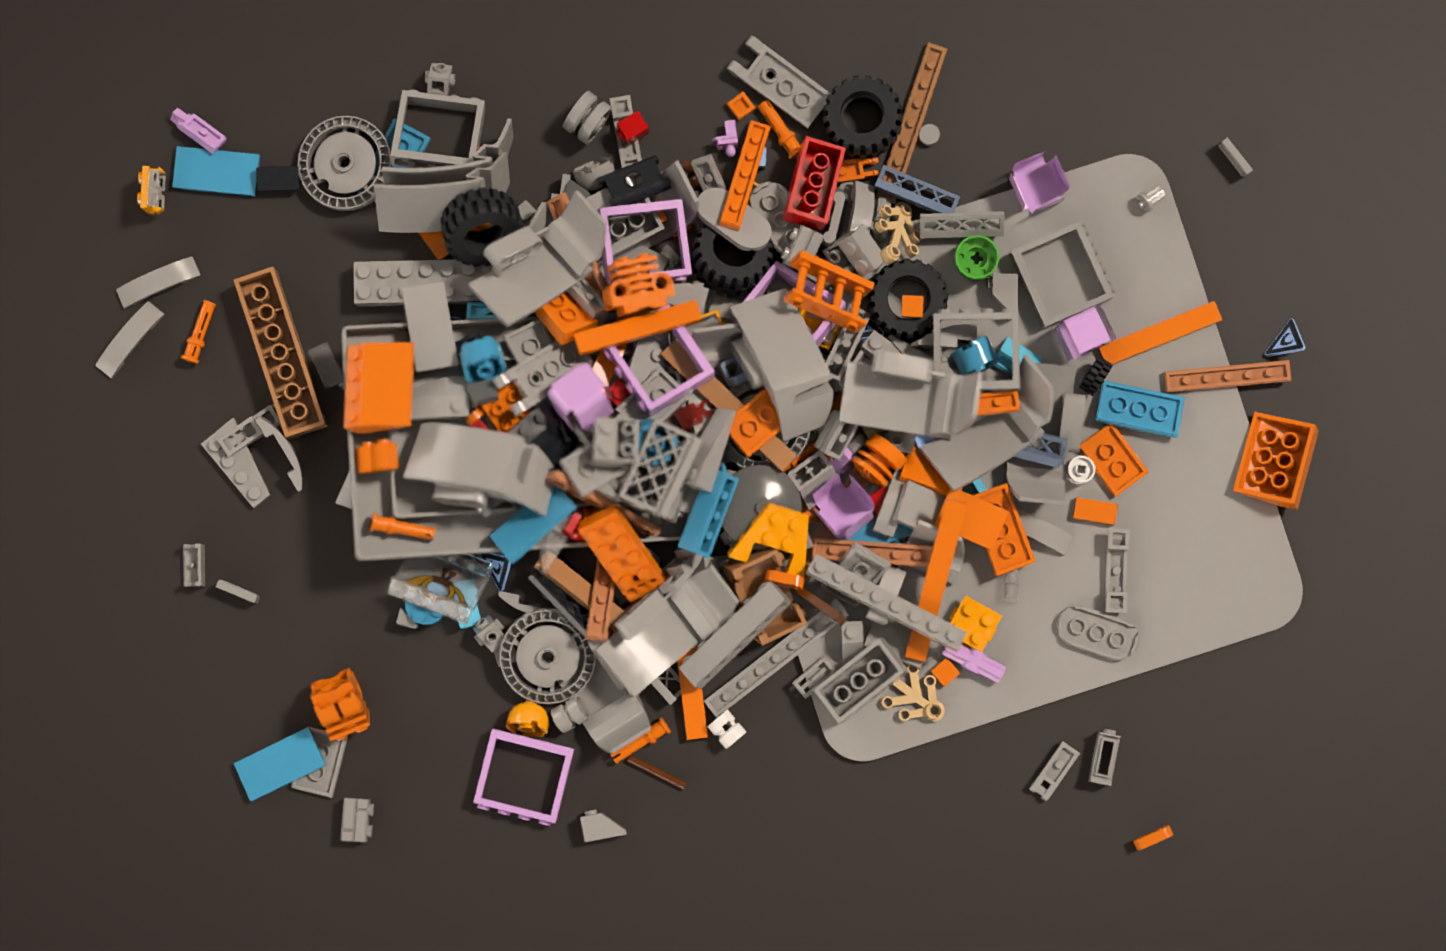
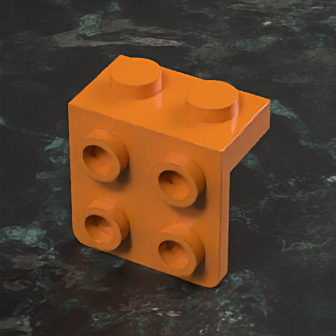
M513 381L497 389L498 401L478 405L479 408L485 411L498 432L508 433L534 410L532 406L515 417L510 407L524 398Z

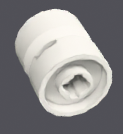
M1077 456L1067 463L1066 477L1071 483H1086L1095 474V465L1086 456Z
M728 709L707 726L714 735L720 736L719 741L726 749L746 733V730L740 723L734 722L735 717ZM725 724L729 727L726 732L722 727Z

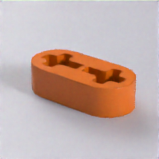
M766 570L764 582L768 583L770 581L777 586L802 590L805 578L789 573Z
M1166 825L1136 838L1133 842L1137 851L1174 834L1170 825Z

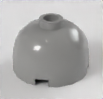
M608 157L600 159V162L594 163V161L585 163L575 168V171L572 172L579 186L588 192L594 191L597 193L607 187L606 184L600 185L598 177L615 171L612 158Z

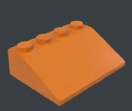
M362 343L347 347L344 429L364 434L411 426L414 343Z
M1254 412L1233 491L1270 504L1298 510L1319 433L1317 426L1311 423Z

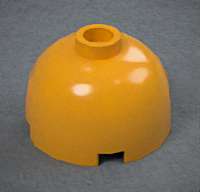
M526 700L525 703H519L511 709L507 718L506 728L515 734L517 730L523 731L522 736L542 737L544 733H548L549 717L545 709L538 705V703Z

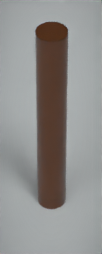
M630 755L627 760L628 763L681 789H684L687 783L633 755Z

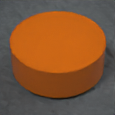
M478 407L465 419V423L471 427L485 412Z

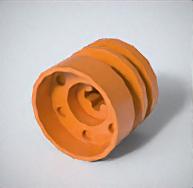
M873 433L864 443L869 453L859 450L857 454L860 458L854 456L851 463L868 481L885 488L888 485L886 479H893V475L888 469L891 468L899 471L907 461V458L885 438Z

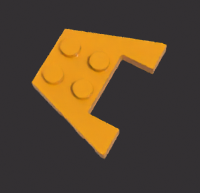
M768 502L752 521L751 527L745 534L743 533L740 536L738 543L728 551L727 555L731 558L747 562L754 542L791 553L784 572L805 577L809 516L805 513Z

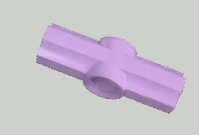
M961 644L957 653L947 647L942 652V655L960 663L965 669L975 674L979 673L996 683H999L1006 669L1002 664L988 658L986 654L972 647L968 648Z

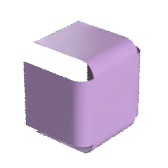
M1045 151L1015 163L1013 166L1015 176L1013 177L1012 173L1009 176L1022 210L1029 208L1032 214L1062 202L1065 197L1060 198L1059 195L1067 192L1070 187L1057 155L1051 161L1045 163L1043 158Z
M1093 306L1063 320L1055 328V335L1068 362L1072 359V356L1075 360L1098 349V347L1104 345L1103 343L1110 339L1113 341L1116 338L1103 309L1099 306Z
M578 364L550 384L551 389L548 392V396L553 407L571 429V424L567 418L571 410L577 416L584 433L593 427L596 417L606 418L613 413L610 402L602 388L614 401L611 391L589 364L583 366Z
M839 473L813 494L815 503L820 511H817L814 507L813 510L837 539L843 536L849 539L873 519L872 511L874 510V504L870 496L851 475V484L845 488L840 480Z

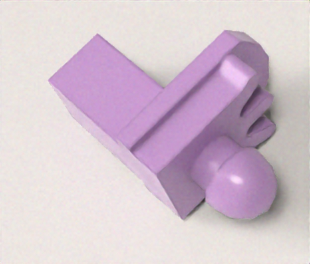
M735 120L724 121L726 136L714 137L712 144L717 146L718 151L725 150L727 156L732 157L736 153L734 148H738Z
M847 447L841 460L832 457L829 462L832 464L836 474L839 473L840 476L854 467L851 460L855 455Z

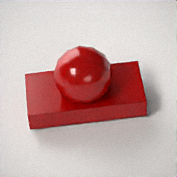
M576 512L567 516L557 535L562 538L569 536L575 541L584 540L578 531L579 521L582 516Z

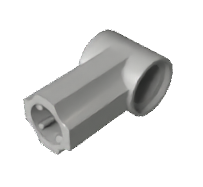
M885 197L874 199L870 231L871 237L876 242H884L889 237V231L879 233L875 230V223L883 219L879 214V209L884 205H889L890 207L892 205V201Z

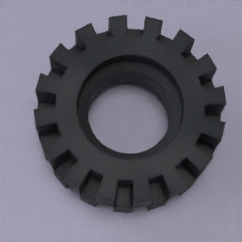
M1098 356L1082 380L1079 388L1094 396L1113 367V364Z

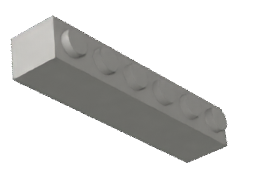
M769 581L762 584L758 588V593L746 599L742 604L743 607L738 612H733L723 626L716 628L709 640L700 643L697 647L698 650L693 655L687 656L679 669L694 687L702 689L792 602L775 583Z

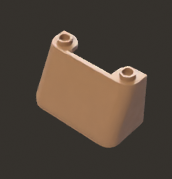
M770 548L750 554L747 562L734 559L722 564V569L730 589L739 600L737 605L739 610L743 607L744 601L758 593V588L766 583L764 582L766 570L782 572L781 567L783 566L784 556L779 549ZM778 586L792 603L754 638L762 646L807 624L805 620L807 616L806 611L802 605L798 606L794 602L789 588Z

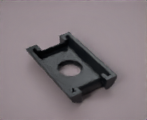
M656 155L598 177L600 185L606 184L612 196L609 199L611 207L631 205L671 189L668 177L663 178L657 167L659 159ZM632 172L639 173L642 176L641 184L638 186L628 185L626 182L627 175Z

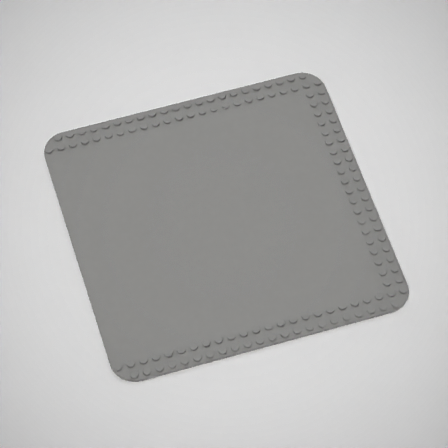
M1122 154L1064 172L1070 187L1067 192L1059 196L1060 198L1065 197V199L1033 214L1029 208L1022 210L1014 189L958 206L955 209L954 213L1004 212V236L988 237L999 250V262L992 274H1018L1009 255L1011 250L1080 221L1081 225L1085 224L1089 232V236H1087L1089 243L1095 245L1098 253L1096 258L1099 263L1102 262L1106 270L1104 276L1107 282L1110 281L1115 290V293H1112L1114 297L1111 300L1097 305L1103 309L1116 336L1113 341L1209 303L1168 180L1157 164L1143 156ZM1157 186L1164 189L1165 197L1153 204V210L1146 212L1143 208H1139L1137 200L1139 193L1147 194ZM920 219L912 221L915 230H919ZM904 224V228H905V230H906V232H907V235H908V237H909V232H908V230H907V228H906V226H905V224ZM893 230L889 231V237L886 241L876 242L881 250L890 244ZM1076 231L1022 253L1050 318L1104 294ZM968 237L923 238L915 244L919 249V254L913 258L906 255L905 247L900 238L898 245L900 256L898 261L904 258H910V260L914 261L918 259L922 260V263L926 265L930 264L933 266L932 269L936 272L938 271L941 274L942 281L946 283V291L948 293L947 309H951V313H959V309H972V313H981V309H993V313L1002 312V308L992 299L991 291H987V280L991 279V276L981 281L968 280L959 274L955 266L954 257L957 247ZM975 254L974 257H971V260H974V264H978L979 261H982V258H979V254ZM884 261L878 269V271L876 272V274H878L885 265L889 264H887ZM1018 275L1019 344L1042 357L1041 363L1076 366L1073 394L1086 395L1080 444H1082L1108 425L1095 422L1101 386L1094 396L1079 388L1085 375L1097 357H1101L1099 349H1096L1075 360L1072 356V359L1068 362L1055 335V328L1060 322L1045 329L1042 328ZM776 277L766 290L772 293L786 288L789 293L792 289L782 283L783 280ZM904 280L896 283L891 288L888 295V303L895 315L901 317L902 295L924 296L923 311L925 310L927 294L924 288L917 282ZM712 289L708 291L702 314L709 312L715 291ZM734 294L733 297L728 298L744 302L746 294L741 297ZM867 294L861 299L860 307L864 311L869 312ZM901 317V318H904V319H912L913 317ZM721 318L722 322H725V325L733 324L732 321ZM1012 319L941 320L940 329L953 325L977 324V339L986 335L997 353L1007 337L1012 339ZM1215 323L1113 364L1104 381L1166 393L1165 371L1230 365ZM906 339V341H905V340H902V341H904L905 343L911 345V342H913L914 340H912V339ZM1110 339L1109 341H1107V342H1105V343H1103V344L1105 345V344L1110 343V342H1112V341H1111V339ZM958 342L957 348L950 350L942 349V358H947V363L951 369L955 368L958 370L951 354L970 343ZM915 347L933 357L932 348ZM994 365L982 372V381L1013 379L1012 376ZM1237 386L1166 393L1185 397L1177 439L1115 426L1149 471V473L1116 497L1113 496L1096 471L1093 478L1083 484H1074L1067 477L1065 478V505L1019 501L1011 492L1017 508L1056 526L1074 537L1065 555H1062L1027 536L1036 562L999 576H995L985 547L969 540L967 543H964V560L940 618L950 623V615L955 607L958 608L965 595L1002 615L995 628V634L991 641H988L982 652L991 660L1006 667L999 683L979 673L975 674L962 667L960 663L948 658L960 674L945 687L936 678L935 690L937 701L941 702L945 708L944 716L938 721H930L925 716L910 718L908 721L899 719L898 713L901 709H908L910 711L923 708L918 703L894 705L888 709L884 708L881 703L883 697L906 695L894 685H891L847 721L839 724L817 694L813 692L811 697L823 734L830 746L840 755L851 760H875L1276 630L1287 624L1295 616L1301 605L1303 586L1277 505L1233 491L1250 430ZM751 389V395L758 393L759 389ZM984 390L985 393L998 391V390ZM859 425L857 433L864 434L862 427ZM810 431L807 443L818 438V432L814 434L813 431ZM880 432L878 435L884 438L885 432ZM1080 450L1079 453L1068 452L1067 463L1077 456L1084 455ZM1005 462L980 477L987 490L1007 483L1006 470L1004 469ZM854 467L840 475L843 485ZM793 468L789 469L788 471H786V472H784V473H785V474L789 473L791 470H793ZM886 479V481L888 482L887 487H889L891 480ZM869 482L865 492L870 496L881 487ZM1076 497L1118 504L1115 525L1074 519L1073 512ZM872 512V514H873V519H872L871 521H869L868 523L873 522V521H876V519H877V517L875 516V514H874L873 512ZM808 523L810 537L820 523ZM1108 528L1130 529L1127 568V613L1105 612V567ZM909 537L902 539L903 543L901 544H905ZM789 559L782 562V572L785 571ZM813 577L810 578L806 586H803V588L827 604L838 599L822 590V582ZM790 590L794 602L798 606L802 605L807 614L805 617L806 622L820 612ZM839 600L849 613L846 622L863 621L864 645L873 622L866 618L869 607L860 603L855 609ZM1074 605L1086 606L1125 619L1132 623L1137 630L1139 636L1138 648L1134 654L1124 660H1111L1064 643L1059 637L1056 628L1057 619L1063 610ZM837 624L798 655L803 672L807 671L823 656L826 657L836 671L845 665L842 664L840 624ZM931 640L926 661H923L918 672L921 696L928 700V690L923 680L927 675H933L931 670L946 658L942 655L945 646L934 640ZM962 642V644H963L964 646H966V647H968V648L971 647V646H969V645H967V644H965V643ZM823 662L805 677L806 681L826 666V664ZM910 665L909 670L915 673L917 668ZM827 669L808 685L809 690L826 677L831 670ZM906 673L900 680L912 688L910 674ZM928 677L926 679L927 685L934 683L933 678ZM886 698L884 700L885 706H890L892 704V700L890 698ZM932 707L930 709L931 714L936 715L938 713V709L936 707ZM902 711L901 717L907 719L909 716L908 712Z

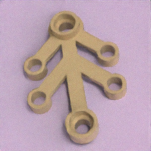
M902 201L896 203L894 208H891L889 205L881 207L879 214L883 219L875 223V229L879 233L893 230L890 244L881 250L882 259L887 264H892L898 260L900 256L898 249L900 238L908 257L913 258L918 255L919 249L915 244L923 238H920L919 230H915L912 224L911 207ZM894 216L896 221L887 222L885 219ZM904 224H905V226H906V228H907V230H908V232H909V237H908L907 232H906V230H905V228H904Z
M917 668L915 673L910 672V670L908 672L912 688L900 679L892 684L906 694L905 696H885L881 701L882 706L887 709L894 705L918 703L923 707L910 711L908 709H901L898 717L902 721L923 716L930 721H938L945 714L943 704L937 701L935 690L936 678L933 675H927L923 680L928 690V700L921 696L918 676L919 668ZM928 677L933 678L934 683L932 685H927L926 679ZM886 698L892 700L890 706H885L884 700ZM932 707H936L938 709V713L936 715L931 714L930 709ZM902 711L908 712L909 716L907 719L901 717Z

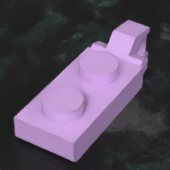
M179 108L173 111L170 120L183 133L212 154L225 143L226 137L194 113L192 115L186 114Z

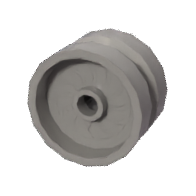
M588 90L574 105L562 127L570 134L579 130L578 139L587 145L603 128L613 108L604 101L597 104V96Z

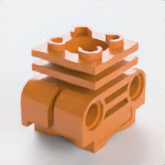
M649 253L640 254L638 258H633V260H629V257L616 259L617 261H613V265L607 268L608 272L617 271L610 275L609 279L619 280L611 283L603 290V302L605 311L616 310L617 318L629 316L637 311L651 312L659 310L661 307L667 306V297L675 296L672 279L667 273L658 272L650 274L659 268L658 264L649 265L657 260L656 255L650 256ZM655 281L659 283L660 289L656 286ZM614 289L619 292V297L614 293Z
M350 668L340 671L332 678L320 679L311 683V699L314 703V709L322 726L326 727L330 741L335 739L337 741L342 740L348 734L355 731L356 733L362 732L370 726L369 709L366 708L362 691L354 672Z

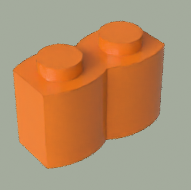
M390 439L377 440V444H374V442L361 443V447L355 448L357 474H372L398 469L397 443H390Z

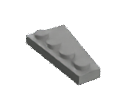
M668 331L635 340L633 346L635 348L632 357L629 359L628 367L640 385L659 367L665 371L666 360L660 354L667 347Z
M232 418L201 443V445L251 506L256 508L271 494L248 447L246 446L228 457L217 441L218 438L237 426L235 418Z

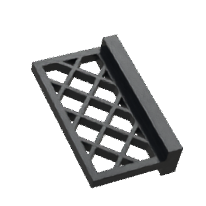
M560 552L555 554L558 559L585 579ZM536 570L528 579L586 638L587 628L583 623L588 624L590 611L560 587L553 586L551 580ZM538 577L544 578L545 583H543ZM553 592L558 593L560 598H557ZM566 596L571 597L572 602L567 601ZM568 607H569V608H573V609H574V613H572V612L568 609ZM580 611L586 612L587 617L581 616Z

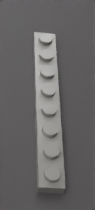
M818 554L815 555L806 572L807 575L956 653L967 634L966 631Z
M838 599L829 604L845 618L849 616V613ZM821 611L807 621L806 625L792 632L704 700V702L717 718L838 623Z

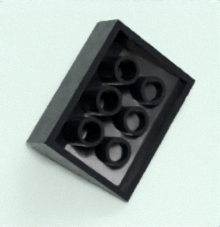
M542 403L508 432V434L525 438L524 444L536 445L547 456L556 471L562 472L561 469L563 468L559 463L560 460L576 450L572 443H566L560 424ZM510 501L517 510L523 506L521 503Z

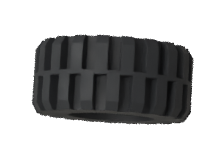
M858 75L853 76L852 81H848V79L843 80L840 87L836 85L832 89L833 93L828 94L826 105L823 108L825 132L831 144L845 147V152L848 153L849 157L855 158L856 155H859L861 159H867V155H872L873 158L879 156L878 152L883 151L885 153L889 150L890 144H895L897 136L900 135L902 130L903 116L897 93L893 92V88L889 84L884 85L883 80L876 78V81L872 80V77L865 75V79H859ZM867 101L877 105L883 115L881 124L875 130L868 133H856L848 129L844 124L843 115L852 104Z
M485 187L479 188V190H467L468 193H461L457 195V199H452L442 213L443 216L440 223L445 245L449 254L465 265L473 264L474 267H480V265L491 266V262L483 254L484 250L491 243L524 228L520 211L515 200L503 191L498 192L495 188L487 190ZM481 224H495L486 230L470 231Z
M704 224L703 228H700L696 235L690 256L692 271L694 274H697L696 279L704 283V287L709 288V291L712 289L715 291V294L720 296L723 293L726 294V297H733L734 294L741 297L745 296L746 291L751 293L769 270L773 258L772 243L768 242L763 249L758 251H744L750 261L748 264L738 267L729 266L721 262L713 250L722 245H735Z
M904 258L901 261L896 260L892 264L885 265L872 281L874 282V287L868 293L867 298L868 310L871 313V319L888 336L893 335L905 341L906 339L916 340L934 330L933 313H938L939 309H947L948 293L946 291V283L942 281L941 274L933 270V266L930 264L926 265L922 263V260L918 259L914 261L910 260V258ZM911 280L924 288L927 294V306L923 311V318L904 319L892 312L888 303V295L896 283Z

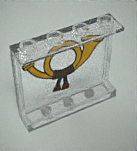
M471 554L406 558L396 576L392 577L388 593L467 624L490 580L494 564Z

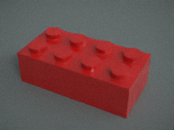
M809 136L805 137L800 146L782 220L817 231H823L828 223L846 150L845 147Z

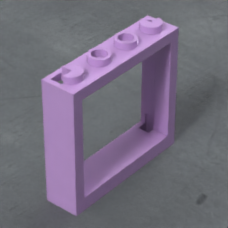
M682 199L605 207L596 210L607 222L605 244L602 251L604 275L607 285L619 280H610L609 276L614 274L615 271L608 272L607 270L608 267L613 265L608 218L675 210L682 269L660 272L667 273L671 278H674V282L686 280V276L692 274Z
M776 261L744 302L760 297L776 277L796 288L798 273ZM806 277L803 292L814 297L816 284L809 281ZM824 288L822 301L832 305L834 295ZM842 299L840 309L845 311L846 302ZM733 316V324L738 323ZM825 319L813 334L818 347L834 328L835 323Z
M668 304L667 306H665V307H663V308H661V309L668 308V307H671V306ZM684 326L671 331L700 374L653 402L615 348L616 346L603 350L606 359L609 362L612 360L616 366L614 369L620 379L624 378L626 381L628 392L632 396H636L639 408L646 412L649 417L714 379L715 371Z
M493 728L473 803H477V808L490 810V807L498 809L500 814L510 816L512 812L519 814L518 818L530 821L532 817L539 819L538 823L551 826V822H557L575 749ZM497 739L566 756L551 815L482 798Z

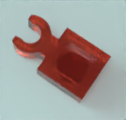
M709 399L703 400L698 407L693 402L675 411L674 414L684 431L703 423L702 416L710 417L714 414V408L709 411L704 409V406L709 404Z

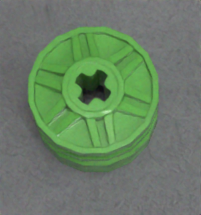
M981 235L970 236L964 239L957 247L954 257L955 266L959 274L968 280H984L990 277L996 270L999 262V250L988 237ZM975 254H979V258H982V261H979L978 264H974V260H971V257H974Z

